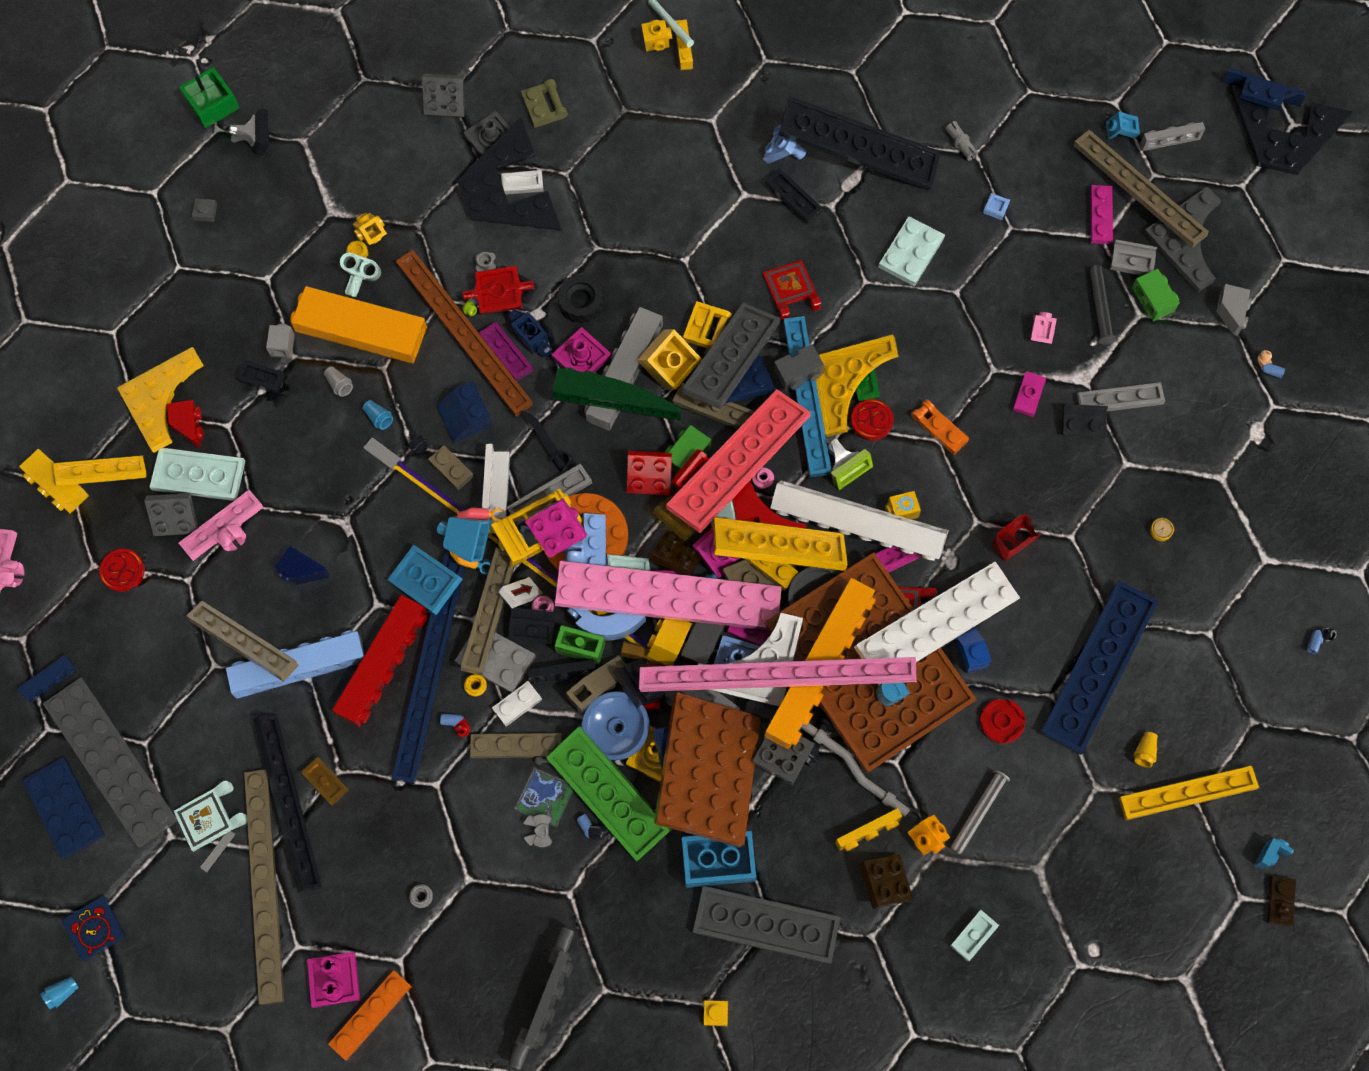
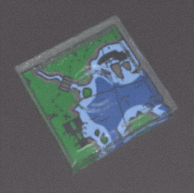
M534 767L515 810L528 816L532 815L533 817L538 814H548L552 817L549 825L557 828L574 789L567 781Z

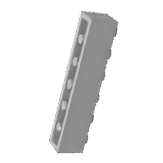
M639 307L637 313L632 314L629 321L630 327L628 331L625 330L620 339L622 343L619 348H615L611 357L612 362L610 366L607 365L605 367L603 376L634 384L642 368L637 359L657 338L663 326V316ZM586 405L584 410L587 422L608 431L611 430L620 412L618 410Z

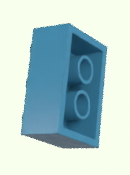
M746 831L745 843L741 848L700 836L682 837L686 888L756 881L752 831Z

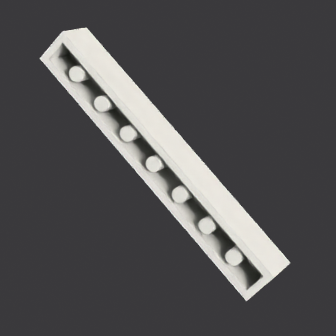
M782 480L776 485L771 509H775L777 514L783 516L791 514L797 516L796 519L803 522L811 520L817 522V526L828 529L831 526L837 528L840 533L846 535L854 533L865 541L874 539L880 541L882 546L889 548L897 546L901 548L902 552L908 554L920 553L923 558L933 561L935 558L939 559L941 557L949 531Z

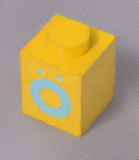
M915 491L889 497L888 504L885 506L886 512L909 519L919 518L921 512Z

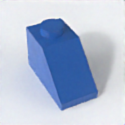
M975 627L955 638L966 674L988 668L991 658L985 640Z

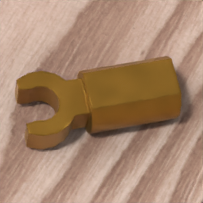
M623 642L620 656L635 660L644 659L649 664H658V661L647 657L650 649H646V646Z

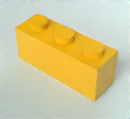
M37 449L19 466L25 472L22 476L31 485L34 482L38 484L37 490L44 497L47 498L50 495L54 499L51 503L60 511L65 509L71 514L89 495L78 484L56 486L53 473L54 462L41 450Z

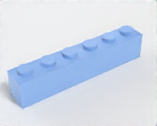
M345 631L341 633V636L335 638L324 637L317 643H303L292 650L281 649L280 651L296 660L299 665L284 682L252 661L246 663L244 661L235 662L231 667L226 668L231 693L237 699L358 665L364 658L365 651L358 631Z

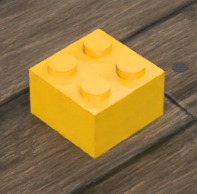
M664 329L637 359L665 390H676L702 360L674 329Z

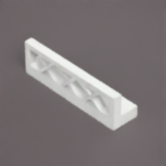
M486 444L482 508H488L489 511H492L494 508L500 507L504 511H495L494 516L504 519L507 517L510 453L494 452L493 444ZM488 517V520H491V524L497 522L492 517Z

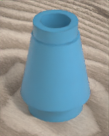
M372 400L367 401L363 405V410L376 428L384 430L392 424L393 417L390 411Z
M71 976L68 979L44 988L45 991L40 995L51 1010L54 1007L58 1008L79 987Z

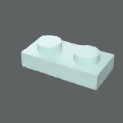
M980 910L950 947L969 962L999 925Z

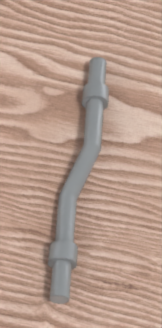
M810 723L807 726L803 725L801 729L814 737L813 740L815 742L824 744L842 757L858 783L882 800L881 803L888 808L890 806L894 809L898 808L903 816L908 814L910 809L895 799L896 796L890 791H884L867 779L851 753L827 736L828 733L821 728L818 730Z

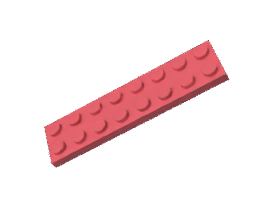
M776 389L666 504V509L701 533L810 417V411Z

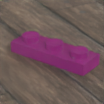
M497 322L479 333L517 382L533 372V367Z

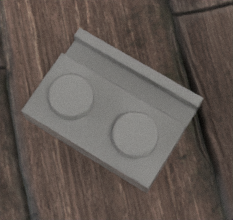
M1115 240L1110 270L1141 276L1154 271L1157 247Z

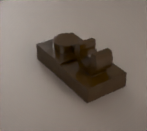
M1279 876L1270 877L1268 924L1294 926L1296 879Z

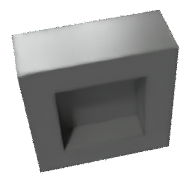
M195 198L192 212L193 220L214 222L217 209L216 200Z

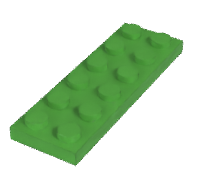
M581 726L546 757L636 861H639L672 830L671 828L654 824L656 811Z

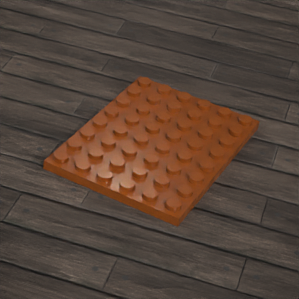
M875 553L867 556L765 621L764 624L772 633L780 613L803 618L793 661L806 660L851 578L874 589L873 598L876 601L870 611L866 609L863 615L866 619L861 629H855L853 633L855 639L850 649L845 647L842 653L845 656L844 660L861 659L854 648L858 643L914 610ZM941 648L916 662L917 682L904 683L910 694L889 707L881 704L877 698L876 689L879 686L878 684L829 685V687H823L821 693L824 696L819 705L866 774L977 700Z

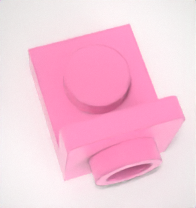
M1039 312V316L1034 315L1030 340L1052 344L1057 319L1051 318L1052 314L1046 312Z

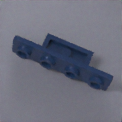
M1229 68L1223 79V83L1243 87L1240 95L1241 99L1278 111L1282 102L1300 107L1307 94L1297 88L1287 87L1278 82L1262 79L1259 76H1253L1237 69Z

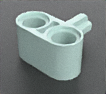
M345 253L340 258L341 267L351 275L345 290V294L351 297L357 296L362 280L376 281L381 276V269L373 260L354 253ZM355 259V266L347 268V260ZM375 266V273L370 276L366 275V268Z

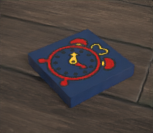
M105 896L100 897L62 920L83 962L126 937Z

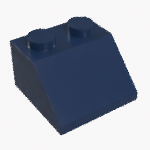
M474 381L453 389L437 405L453 443L493 427L490 415Z

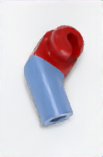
M441 714V725L453 726L460 737H465L470 733V725L462 715Z

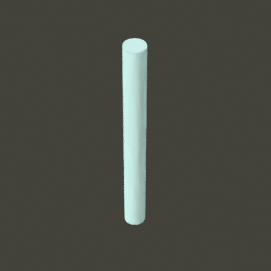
M656 0L648 1V4L665 20L666 24L688 47H691L694 41Z

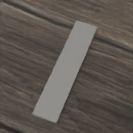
M229 831L223 836L202 864L201 869L208 872L235 836V833Z

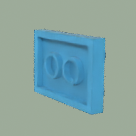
M415 545L412 546L388 578V581L435 615L438 614L463 580Z

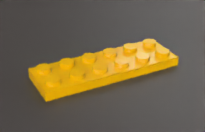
M714 518V555L845 571L847 568L844 533Z

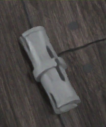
M956 121L948 124L945 129L955 141L954 145L956 148H960L968 161L972 160V158L974 159L978 155V151L969 141L970 137L968 134H964Z

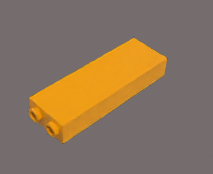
M305 286L303 293H300L297 309L292 312L290 318L295 332L414 364L427 329L425 318Z

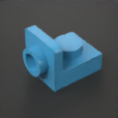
M1117 112L1106 121L1109 139H1113L1118 134L1132 138L1140 135L1137 116Z
M1272 838L1266 841L1255 866L1262 870L1270 866L1273 867L1279 858V854L1287 857L1293 854L1294 849L1290 848L1286 841L1280 838Z

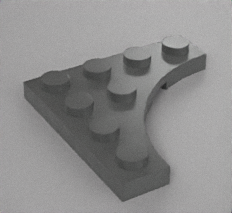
M1207 186L1179 207L1203 226L1207 216L1220 204L1221 200ZM1160 220L1145 229V236L1197 293L1214 282L1216 278L1204 261L1200 242L1192 248Z

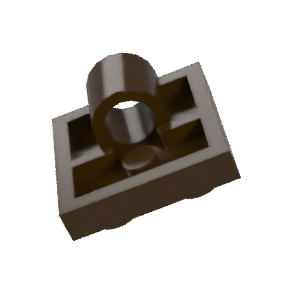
M668 530L650 557V561L687 576L693 574L702 559L692 546L696 542Z
M900 855L859 863L872 909L914 900Z

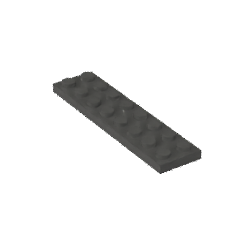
M82 677L43 703L137 847L141 848L178 822L174 812Z

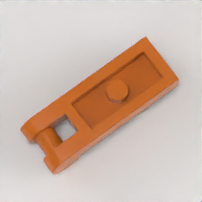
M928 399L921 403L919 409H915L911 413V417L953 455L969 441V437L939 412ZM926 413L931 416L928 420L924 417Z

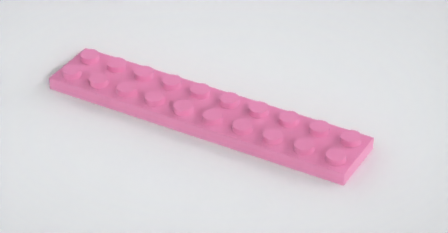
M560 561L555 606L768 630L764 624L765 621L780 612L781 586Z

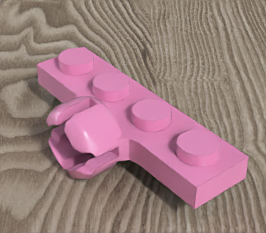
M248 490L180 541L179 544L193 561L217 543L226 551L237 550L233 541L236 539L242 546L246 539V534L241 529L242 523L260 511L263 506L253 493Z
M0 529V592L3 587H16L20 585L23 579L14 578V575L24 576L25 574L24 567L20 562L10 560L18 534L13 530Z

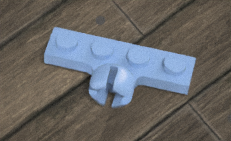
M584 513L582 516V527L588 535L582 541L565 549L564 555L567 556V559H564V561L606 566V515Z

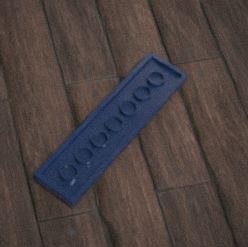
M1118 580L1040 734L1080 755L1083 754L1159 602L1158 600Z

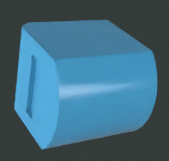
M881 683L876 689L879 702L887 707L910 694L904 683Z

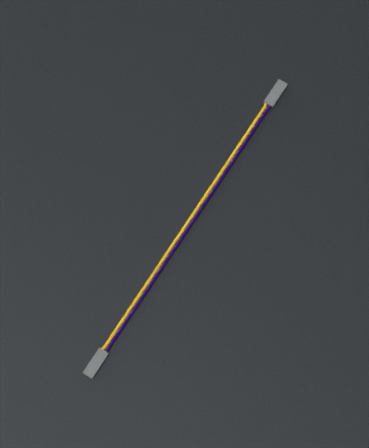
M371 438L363 447L366 452L392 471L395 469L454 513L458 514L460 511L465 510L402 464L400 457L374 438ZM488 533V538L499 545V539L496 534ZM531 558L522 562L557 588L558 578ZM588 610L590 613L596 615L594 610ZM633 633L624 637L633 644L646 646V649H650L647 647V643ZM707 690L716 697L713 703L741 710V708L718 691Z

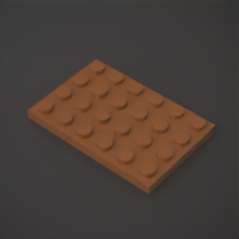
M677 692L673 699L654 824L740 848L744 846L755 767L753 759L757 752L761 718L747 712Z

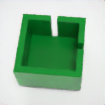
M214 67L198 75L204 91L201 92L195 78L179 86L185 101L205 129L240 109L234 94Z

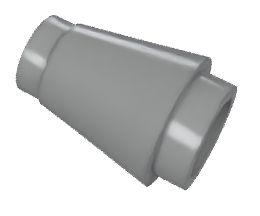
M328 367L324 371V376L336 395L343 397L352 391L351 379L334 367Z

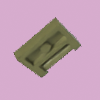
M553 79L545 81L544 84L521 91L534 128L561 120L568 115L566 108L561 103L556 90L557 85ZM549 92L556 109L554 112H550L544 93Z

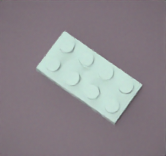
M162 448L158 451L150 489L176 494L190 493L192 496L235 501L239 492L245 460L238 457Z

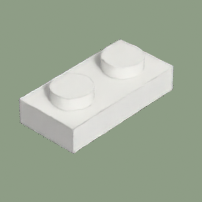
M527 681L492 707V709L507 727L542 701V698Z

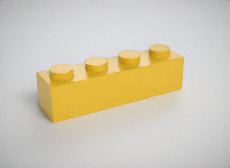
M687 20L676 21L689 36ZM676 35L680 69H693L691 47H688Z

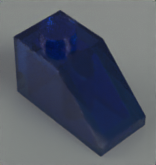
M289 546L275 566L280 579L286 583L292 581L296 585L325 579L330 575L324 566Z

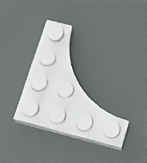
M780 613L775 629L761 647L747 657L727 664L793 662L803 618ZM786 687L709 690L780 706L785 696Z

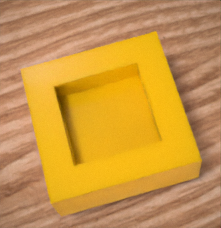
M704 1000V1026H728V1001Z

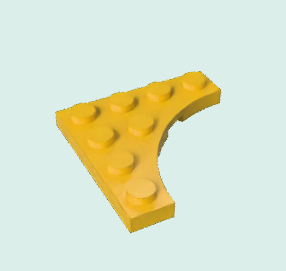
M893 335L819 354L824 364V372L816 380L825 435L827 437L848 432V408L856 388L873 369L888 360L898 357L896 341Z
M193 347L117 387L153 453L173 443L169 435L166 419L167 404L171 403L174 397L173 391L180 382H184L191 374L204 366Z

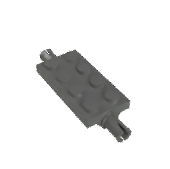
M564 927L561 928L548 959V964L554 966L529 1030L526 1028H521L508 1063L511 1067L521 1070L529 1049L537 1050L538 1045L543 1046L547 1036V1032H545L546 1024L553 1021L556 1009L553 1006L556 999H561L565 989L562 983L565 976L569 978L574 966L571 961L572 958L567 952L575 933L572 930Z

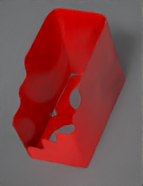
M1027 514L1020 515L1000 530L991 544L1005 562L1040 536L1034 531L1031 523L1032 519ZM1021 528L1028 530L1030 533V537L1023 543L1015 538L1016 531ZM1002 541L1011 542L1013 550L1007 549Z

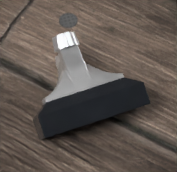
M259 109L245 125H230L229 133L233 134L231 141L235 143L246 140L250 146H253L255 154L264 155L269 146L268 110Z

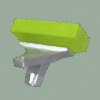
M837 439L830 441L831 446L828 451L835 458V465L832 468L831 476L833 484L838 490H841L873 467L871 454L866 449L861 452H849Z

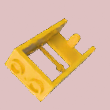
M560 488L506 518L491 524L489 531L491 534H496L499 539L500 549L507 552L511 559L509 563L511 568L544 551L539 541L533 546L528 547L514 522L523 517L526 520L528 518L527 515L562 498L571 507L568 495L566 493L563 494ZM578 514L577 519H578V521H579L580 524H581V523H582V519H581L580 515Z

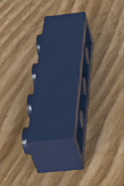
M64 655L20 686L18 690L25 700L29 703L33 702L42 693L48 692L52 686L59 684L63 678L73 674L77 668L70 658Z

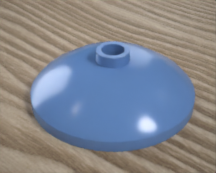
M610 692L599 696L589 705L583 717L582 728L610 760H623L633 756L643 747L649 734L650 722L648 713L643 705L636 709L626 693ZM618 724H622L623 727L620 732H616Z

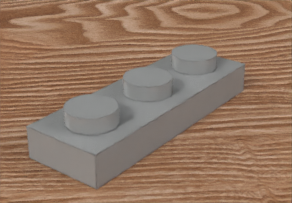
M1192 122L1185 126H1172L1165 130L1149 131L1144 134L1141 140V150L1146 151L1200 140L1205 131V126L1203 122Z

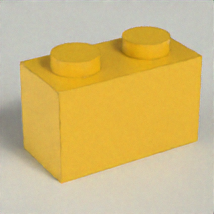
M659 619L654 629L658 633L657 635L652 634L647 644V647L650 648L647 657L666 666H673L692 623L682 620Z

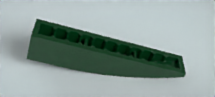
M570 367L557 369L553 387L554 400L681 421V408L641 387L618 379L598 375L593 371L580 372Z

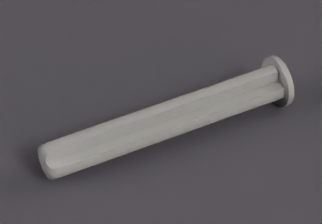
M998 770L993 771L995 774L951 845V849L956 853L961 854L1004 783L1010 781V778Z

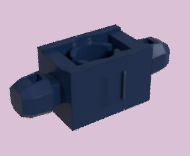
M515 309L509 312L508 316L512 323L513 334L533 355L537 351L543 357L549 356L552 350L548 344L549 340L546 331L528 312L523 315ZM525 329H527L528 332H535V337L533 338V335H526Z

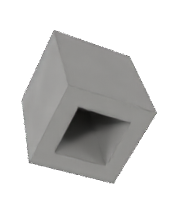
M286 324L269 326L266 349L271 357L292 358L295 334L291 326Z

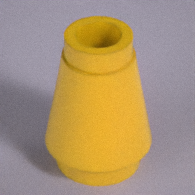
M1145 732L1133 755L1135 763L1139 766L1152 767L1153 763L1156 762L1158 736L1155 733Z

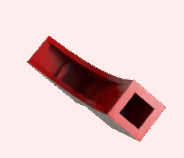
M751 481L732 499L737 520L807 529L806 524L789 521L771 511L760 500L754 491Z

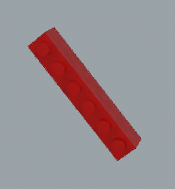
M403 595L400 596L332 711L336 716L359 728L362 723L367 722L371 714V707L380 700L382 696L381 690L385 684H389L392 680L394 668L402 663L405 657L404 651L407 646L413 644L416 638V631L427 620V611L424 606Z

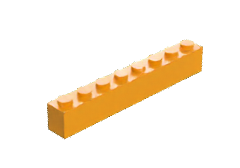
M853 578L850 579L805 661L844 660L845 656L842 653L845 647L850 649L855 639V636H853L855 629H861L866 619L863 617L866 609L870 611L876 601L873 598L874 589ZM829 685L790 687L765 732V738L787 750L790 749L792 744L796 746L802 736V733L799 732L801 727L809 724L813 716L810 713L814 705L818 707L824 696L821 691L824 686L829 687Z

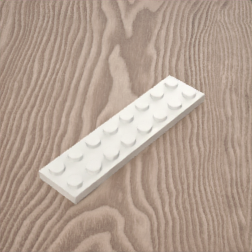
M993 562L858 643L854 648L861 659L916 657V662L1016 602L1020 597L997 563Z

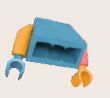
M496 507L492 511H489L488 508H469L460 511L457 516L450 517L448 523L443 521L439 523L437 533L445 536L443 546L449 550L450 555L457 564L472 569L479 568L483 574L489 573V569L483 568L484 564L491 566L492 562L490 559H483L491 520H488V517H492L497 522L502 520L503 518H496L494 516L495 511H504L502 508Z

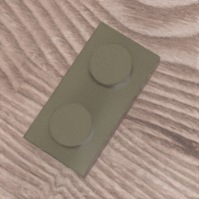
M442 446L428 459L429 463L458 491L474 477L473 473L445 446Z

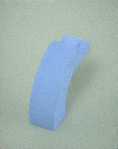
M569 608L567 610L575 620L579 618L576 622L578 630L603 636L605 641L627 637L646 622L645 616L615 613L603 617L594 615L586 609Z

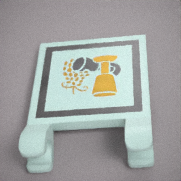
M223 781L214 789L174 810L175 816L193 852L229 831L247 824V815L243 813H238L229 819L219 798L234 790L232 783Z

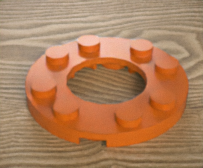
M580 493L568 496L571 501L570 506L576 508L580 516L584 513L606 515V556L607 554L623 556L628 545V527L620 509L610 500L596 494ZM565 550L550 558L545 552L549 562L557 570H559L560 561L567 559V556L564 555Z

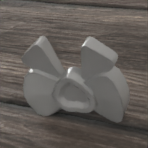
M538 814L534 817L530 815L524 821L525 825L536 827L534 830L536 834L524 837L529 845L534 844L538 847L551 845L552 839L549 836L548 826L552 819L550 815Z

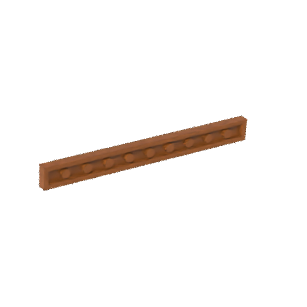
M411 250L396 260L401 271L515 417L520 415L521 411H526L532 407L533 402L417 254Z

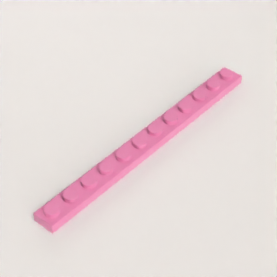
M916 657L640 667L639 689L641 692L917 682Z

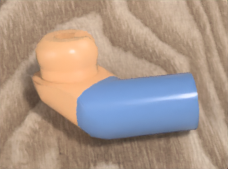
M1267 350L1262 351L1257 358L1262 371L1266 374L1282 378L1285 368L1273 365L1271 352Z

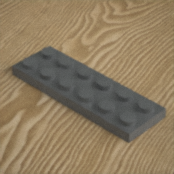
M742 303L683 386L682 393L721 410L779 326L780 318Z
M703 886L693 933L831 964L840 917Z

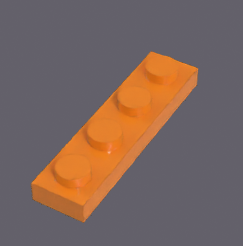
M393 970L328 1045L347 1061L412 986Z

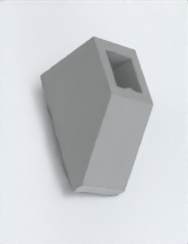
M1225 284L1219 295L1216 312L1232 334L1238 336L1241 329H1245L1248 323V317L1245 315L1252 303V299L1249 298L1250 290Z

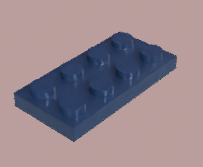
M63 757L22 780L61 859L65 860L105 837L66 758Z

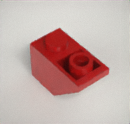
M193 400L167 404L168 423L174 432L197 448L201 447V439H204L202 426L199 425V420L202 419L201 408L197 407Z

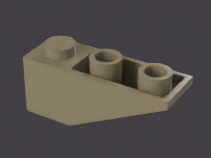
M619 655L584 677L566 692L568 700L582 716L595 699L603 694L610 693L620 684L613 672L615 668H622L626 663Z

